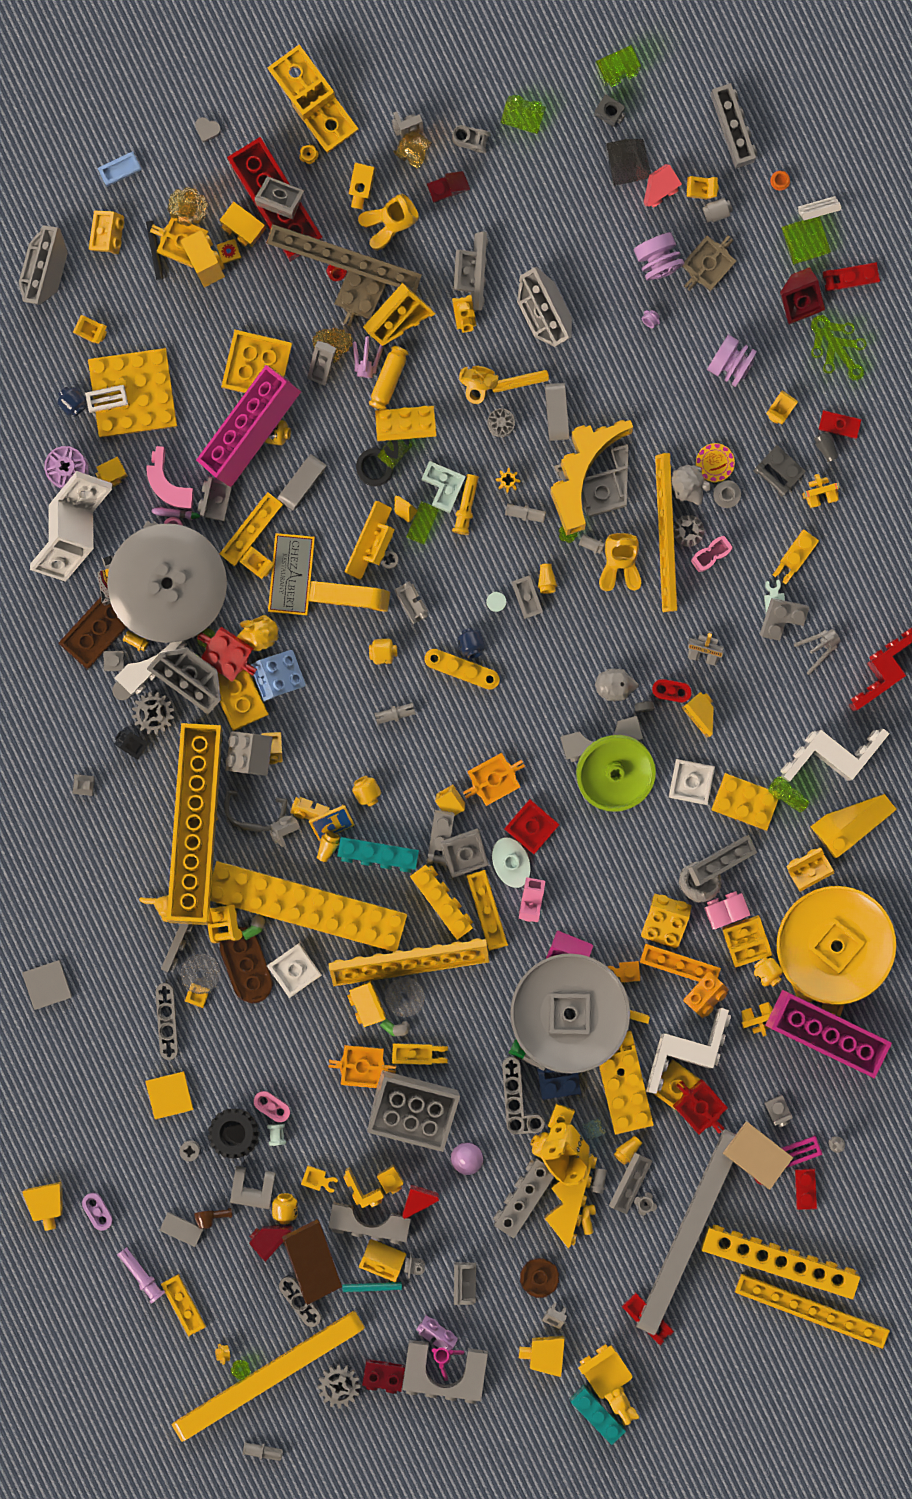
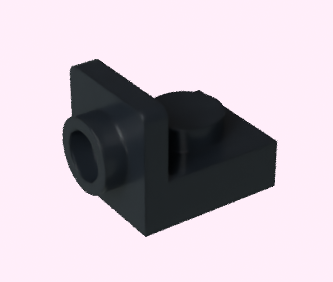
M126 728L117 734L114 743L137 760L149 744Z

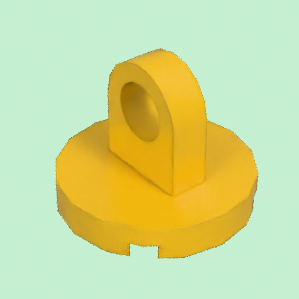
M472 366V369L464 367L460 370L459 380L467 386L466 397L469 402L473 404L481 403L487 395V390L494 389L497 386L499 376L494 375L495 372L482 366ZM472 390H478L481 397L473 396Z

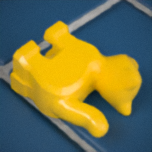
M620 1387L605 1395L614 1413L620 1415L623 1426L630 1425L631 1421L639 1419L636 1409L630 1406V1402L624 1393V1387Z

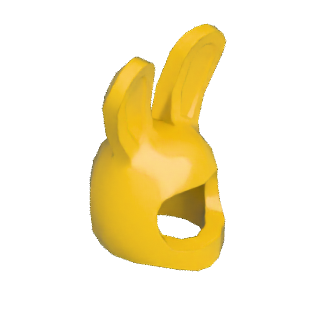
M398 194L390 199L382 209L361 213L358 217V222L366 228L382 222L385 224V227L369 241L371 248L378 251L385 248L395 233L414 225L419 219V214L412 201L406 195Z
M626 533L608 535L605 541L607 562L599 579V585L602 590H613L617 569L623 568L625 583L630 590H637L641 587V577L635 566L639 550V541L636 536Z

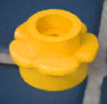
M306 145L300 149L299 157L302 162L312 164L319 154L315 146Z

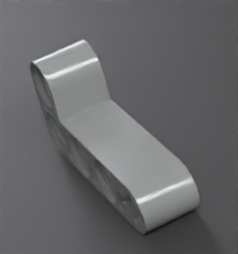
M507 1056L502 1062L507 1129L512 1134L538 1133L544 1128V1120L541 1115L536 1113L524 1114L520 1063L515 1056ZM509 1060H513V1063L517 1064V1066L513 1067L514 1074L518 1073V1076L511 1075L506 1077V1074L510 1075V1069L506 1067V1064H509ZM516 1080L518 1082L517 1089H508V1081ZM517 1100L520 1106L518 1109L512 1110L508 1106L509 1102ZM538 1118L541 1121L540 1126L532 1128L530 1126L531 1119ZM517 1119L521 1122V1126L519 1129L514 1130L510 1127V1122Z

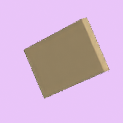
M748 1122L744 1123L722 1153L769 1190L793 1159L792 1156Z

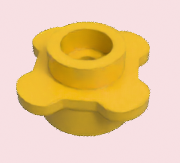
M218 1344V1349H215L217 1361H220L222 1365L230 1361V1351L228 1345Z

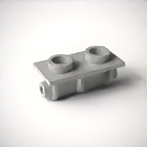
M409 581L403 584V586L394 589L413 624L429 616L422 600L417 601L416 599L419 594L414 584H411Z
M410 1253V1258H406L404 1273H408V1278H410V1274L421 1275L425 1271L424 1260L412 1258V1253Z

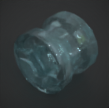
M600 1117L583 1124V1128L588 1132V1140L606 1133L605 1128L601 1126L602 1121Z

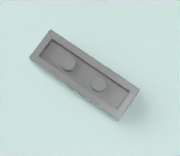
M317 341L307 379L326 386L336 351L335 347L328 343Z
M180 924L161 970L170 972L171 969H175L179 960L176 958L178 951H183L187 942L184 940L186 933H191L194 924Z
M634 1153L609 1204L611 1208L625 1214L628 1213L652 1163L651 1159Z

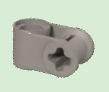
M459 125L453 131L452 141L456 146L479 153H486V144L491 133L486 130ZM463 132L466 134V139L459 140L456 134Z

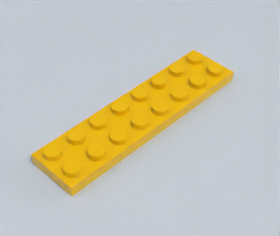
M476 938L463 943L457 941L450 945L442 946L437 944L424 949L417 947L411 951L403 952L398 950L391 954L383 955L379 953L365 958L359 956L345 961L340 959L328 964L333 986L489 963L486 939Z

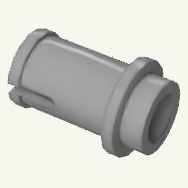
M585 534L582 535L579 546L594 551V554H601L605 545L601 539L598 541Z
M595 1168L593 1185H590L592 1188L591 1192L603 1194V1191L606 1190L604 1185L607 1170Z

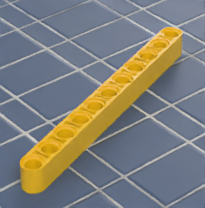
M355 1310L348 1313L171 1424L181 1442L187 1440L358 1334L365 1328L364 1324Z

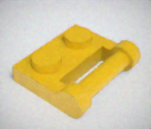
M235 905L210 908L208 931L212 943H220L222 940L229 939L237 941L242 938V931L238 929ZM228 926L229 932L221 933L218 931V927Z

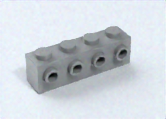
M731 83L712 89L710 95L735 169L754 163L757 151L755 145L751 144V133L749 127L745 126L743 120L745 115L742 107L739 108L737 102L739 98L736 89L732 88Z
M538 1157L535 1160L531 1159L525 1168L527 1173L524 1177L520 1176L514 1185L517 1187L513 1194L509 1193L504 1200L505 1207L502 1211L499 1209L493 1217V1220H495L494 1226L512 1238L516 1237L554 1178L544 1162Z

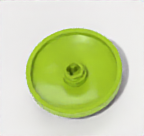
M610 735L593 742L582 753L576 768L577 783L584 798L599 809L613 812L630 809L642 802L650 793L656 775L655 764L648 749L638 740L624 735Z

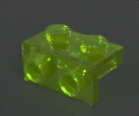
M518 95L508 96L500 123L538 134L546 106H543L538 101H526Z

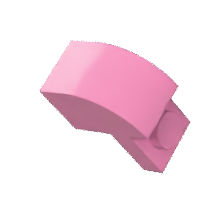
M526 877L519 919L528 922L539 921L545 881Z

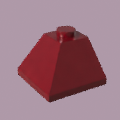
M809 267L791 274L780 291L788 324L825 310L819 282L811 268Z
M289 1224L263 1226L260 1230L256 1228L249 1236L251 1238L249 1244L266 1262L283 1243L282 1237L291 1233L294 1227Z

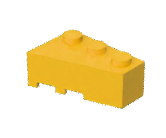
M402 283L363 328L372 338L384 346L404 334L405 330L419 325L420 321L429 316L432 317L436 313Z

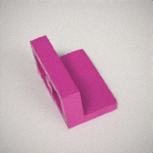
M557 931L546 959L560 954H580L590 957L593 945Z

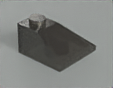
M624 139L606 143L605 151L613 186L649 178L651 171L643 139Z

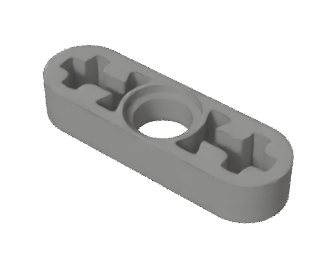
M291 1276L283 1277L279 1283L280 1292L305 1325L309 1327L317 1326L321 1320L319 1310L313 1302L308 1304L311 1306L308 1311L311 1314L315 1313L317 1315L315 1322L312 1320L308 1321L309 1316L305 1311L304 1314L300 1312L305 1310L308 1305L305 1303L304 1306L298 1307L294 1303V1299L297 1296H302L298 1282ZM284 1281L292 1282L291 1288L295 1292L298 1289L300 1292L295 1293L290 1298L288 1295H291L292 1292L289 1289L285 1290L283 1288L285 1285Z

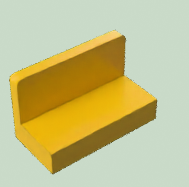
M370 1239L359 1268L395 1282L406 1253Z

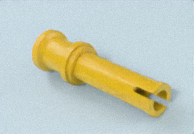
M466 475L460 509L455 514L457 516L455 527L452 528L454 533L469 535L470 533L468 528L470 519H473L471 510L479 479L476 475Z

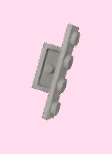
M484 231L476 233L474 236V252L456 250L454 290L471 292L474 312L481 311L485 302L483 290L486 284L484 273L487 265L486 248L488 246L487 232Z

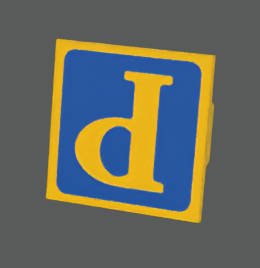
M345 805L309 821L318 841H321V837L326 831L337 834L355 826Z

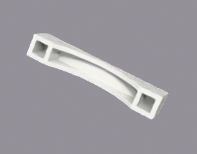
M188 639L169 643L160 653L185 648ZM157 655L138 663L127 664L115 679L131 695L135 693L139 695L146 688L144 684L149 679L152 681L157 677L147 670V667Z

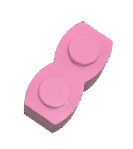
M725 536L718 537L711 542L708 548L698 551L691 559V562L698 572L706 571L715 561L724 558L732 550V546Z
M737 891L725 895L727 899L719 901L716 898L707 902L708 906L704 907L712 930L750 916L742 893L737 894Z

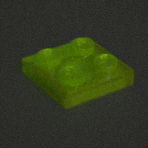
M820 216L781 227L793 265L831 253Z

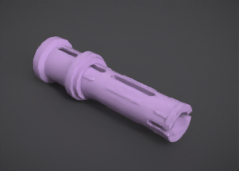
M127 1247L117 1254L139 1282V1289L144 1290L150 1298V1303H153L165 1293L164 1290L161 1291L156 1285L154 1277L147 1275Z

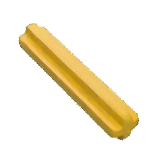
M543 370L498 380L497 386L492 391L496 393L548 381V371Z

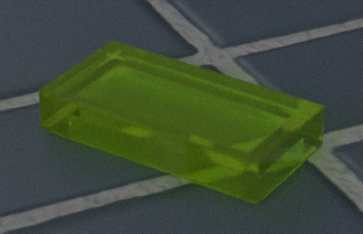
M421 501L406 538L424 545L439 509Z

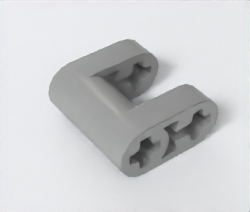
M236 1166L230 1203L270 1209L275 1172L265 1171L263 1188L258 1190L243 1187L246 1167Z

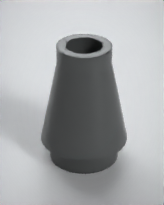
M828 431L814 437V444L824 455L827 462L838 458L833 437Z

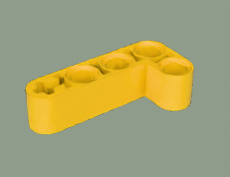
M311 581L309 601L388 612L391 592L379 588Z

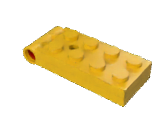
M629 1030L616 1053L599 1066L615 1135L654 1126L632 1031ZM620 1068L624 1069L622 1075L617 1074V1070Z

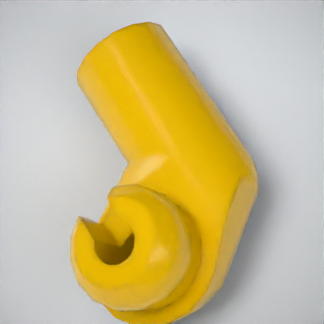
M593 1204L583 1207L581 1223L585 1235H590L594 1232L590 1218L591 1215L596 1214L595 1205Z

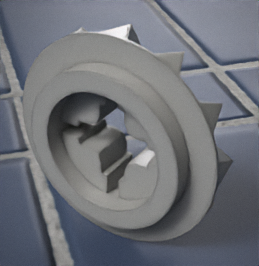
M692 515L680 517L673 526L674 538L683 546H694L704 536L703 523ZM693 523L692 531L696 535L689 534L684 538L686 531L681 526L688 528Z

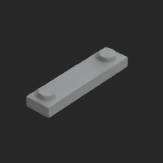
M747 835L694 864L688 870L695 885L699 886L756 854L757 851L750 836Z

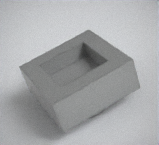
M104 651V671H122L124 669V651Z

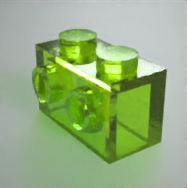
M632 45L595 62V67L604 87L608 85L610 87L616 86L621 83V79L628 77V79L633 78L641 70V64Z

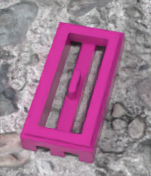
M815 1135L781 1148L786 1152L814 1142L813 1145L789 1153L792 1157L815 1148L817 1152L790 1161L786 1168L823 1155Z

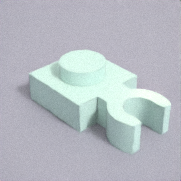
M776 580V588H771L769 581L765 583V588L769 592V595H764L766 613L771 598L785 601L784 593L778 594V590L781 587L779 580Z

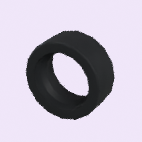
M370 448L358 457L356 463L357 474L365 484L381 486L392 477L394 470L393 461L384 450ZM371 456H379L386 463V472L378 479L369 478L363 470L364 462Z

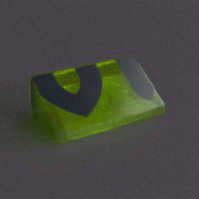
M409 439L390 440L377 457L393 469L411 449L412 444Z

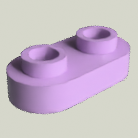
M97 1193L87 1194L82 1201V1206L97 1230L103 1231L108 1229L112 1224L113 1218L103 1199ZM91 1199L96 1200L95 1206L90 1205L89 1201ZM101 1216L106 1218L105 1223L100 1222L99 1218Z

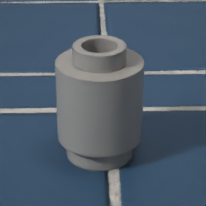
M725 198L710 202L702 208L707 223L730 217V212L733 211L730 201H725Z

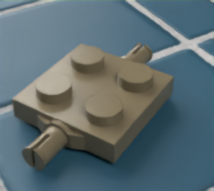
M727 235L721 244L714 242L709 236H706L684 261L685 264L682 268L691 277L684 285L685 288L688 287V291H691L696 283H699L711 292L736 263V260L727 251L729 245L734 241L732 238L730 239V236Z
M348 271L334 305L343 308L347 312L343 324L346 325L349 319L347 326H351L354 316H361L369 320L386 283Z

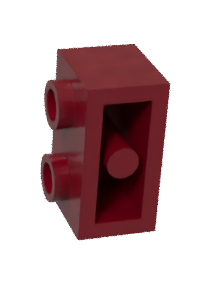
M366 1359L362 1386H366V1389L377 1391L378 1388L386 1389L385 1392L397 1394V1391L402 1392L405 1365Z

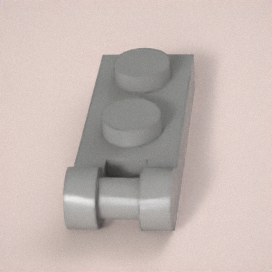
M435 810L427 864H433L434 862L440 863V866H446L444 852H442V856L434 855L435 850L443 851L441 841L451 838L455 813Z

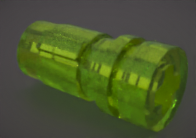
M778 776L771 782L768 791L776 798L782 799L799 813L808 807L809 800L795 788H792L791 784L784 778Z

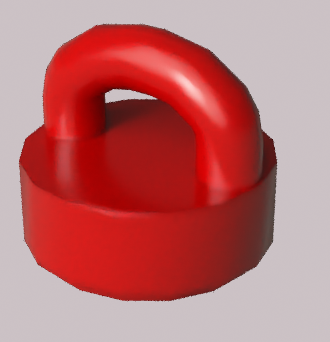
M329 265L326 273L332 281L336 282L346 276L347 270Z

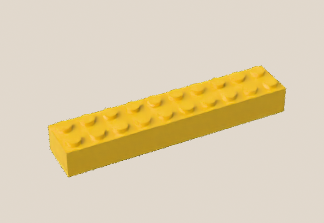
M181 723L167 921L169 923L209 925L223 733L221 725Z
M216 861L212 874L211 901L227 906L235 905V908L389 951L394 952L398 950L407 913Z

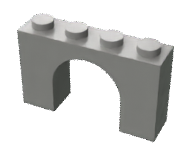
M409 1340L402 1390L406 1391V1394L417 1395L418 1393H425V1396L430 1398H437V1395L445 1396L446 1400L457 1401V1398L465 1399L466 1403L476 1404L477 1401L481 1402L487 1351L468 1348L465 1370L461 1378L452 1384L443 1385L433 1381L426 1370L429 1342Z

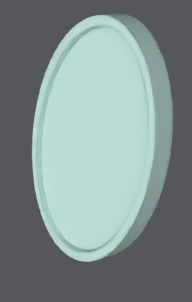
M507 837L499 839L492 851L494 869L499 878L508 886L514 888L522 887L525 885L526 877L529 878L530 876L528 855L516 840Z

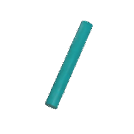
M402 1282L342 1284L343 1292L402 1290Z

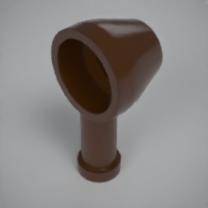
M228 1208L218 1211H202L194 1213V1217L199 1229L212 1228L214 1219L232 1218V1210Z

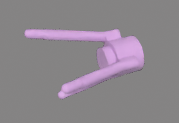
M369 336L365 337L364 357L360 364L357 343L353 342L357 377L372 378L373 374H376L377 365L384 348L380 344L372 366V362L368 361Z

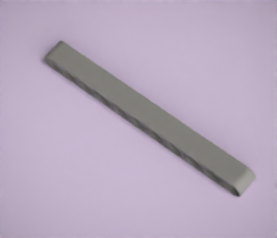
M724 1129L651 1289L646 1301L647 1305L642 1309L644 1311L641 1312L642 1316H639L640 1321L636 1323L637 1328L652 1335H655L733 1163V1161L722 1154L736 1136L735 1133Z

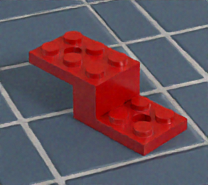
M912 628L901 634L902 639L898 640L896 638L885 645L887 648L885 651L878 650L869 657L870 661L867 664L878 681L867 687L868 692L865 694L861 692L850 699L852 703L848 706L852 711L859 710L906 676L893 656L912 643Z

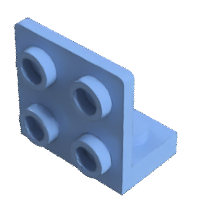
M288 650L251 664V666L257 669L253 676L263 702L306 686L293 650Z

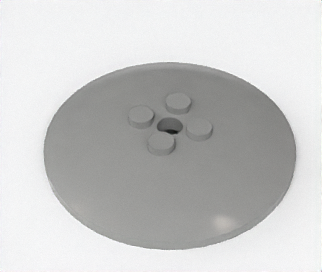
M157 524L145 527L132 534L118 548L109 567L107 580L108 594L118 618L135 634L156 642H179L201 633L219 614L226 596V571L218 551L203 535L191 528L178 524ZM165 577H169L173 581V585L169 589H165L161 585V581Z
M560 954L540 961L522 977L512 998L511 1024L517 1042L533 1061L555 1072L580 1073L602 1065L619 1049L628 1031L630 1006L622 983L613 971L603 963L580 954ZM566 1009H573L575 1011V1018L572 1020L566 1019L564 1011Z

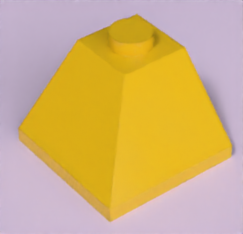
M699 692L682 709L705 737L708 738L713 734L714 707L711 704L713 700L707 693L702 694Z

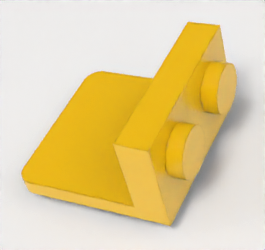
M654 893L641 936L673 948L679 947L690 917L692 905Z
M349 1167L345 1170L343 1178L347 1186H352L353 1188L352 1197L356 1205L360 1204L364 1208L368 1205L374 1207L382 1203V1198L385 1195L382 1187L363 1195L351 1168Z
M606 1344L596 1350L598 1354L592 1358L588 1355L580 1361L581 1365L578 1367L601 1399H604L605 1395L620 1388L632 1379V1374L612 1344L608 1347Z

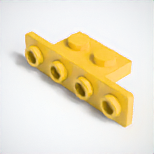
M379 501L374 502L347 564L345 573L361 580L369 562L380 565L395 530L385 525L391 513V507Z

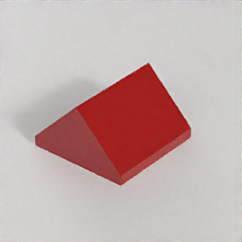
M411 1184L403 1209V1218L406 1219L438 1202L440 1199L438 1192Z

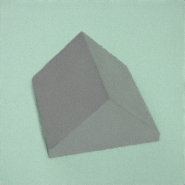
M267 176L255 197V202L259 207L294 219L304 190Z

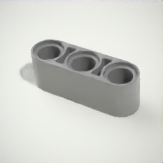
M565 383L545 384L549 441L568 440L569 427Z
M310 454L280 493L277 500L294 511L322 475L327 465Z

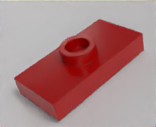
M823 410L818 430L857 439L862 419Z

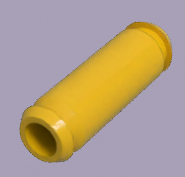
M398 346L391 347L392 351L387 355L371 394L369 405L379 410L387 409L386 405L391 400L407 361L406 356H409L407 350Z

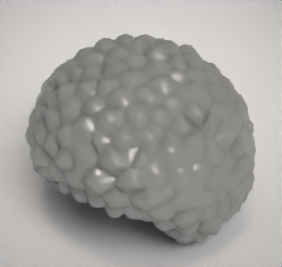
M698 862L690 863L680 872L679 884L681 890L689 899L698 903L713 899L721 889L722 878L720 874L704 884L696 886L688 868Z

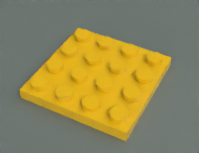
M166 348L88 359L92 391L124 385L128 401L126 406L95 412L99 438L177 427ZM121 391L93 396V399L121 394ZM121 398L107 402L94 404V406L96 407L110 403L123 401V399Z

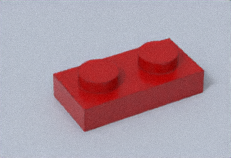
M794 1169L796 1209H817L815 1169Z

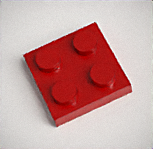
M529 799L504 829L532 854H535L559 824Z

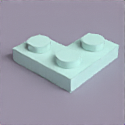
M429 461L422 481L439 488L432 506L450 513L466 476Z

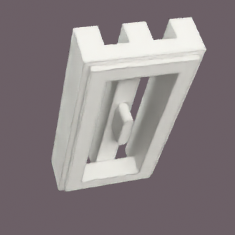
M836 196L798 206V212L803 220L841 210L840 202H838Z
M124 385L85 393L89 413L128 405ZM121 391V394L94 400L90 398L92 396ZM121 398L123 399V401L92 407V404L107 402Z

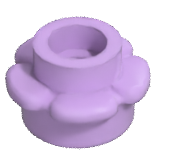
M644 311V316L641 319L646 326L654 328L657 324H660V317L655 311Z

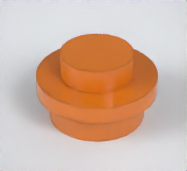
M776 171L771 176V186L778 191L785 190L790 184L789 175L784 171Z

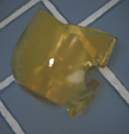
M411 131L402 136L397 150L393 152L403 161L408 159L409 164L418 169L422 166L426 150L431 146L432 142L419 132Z

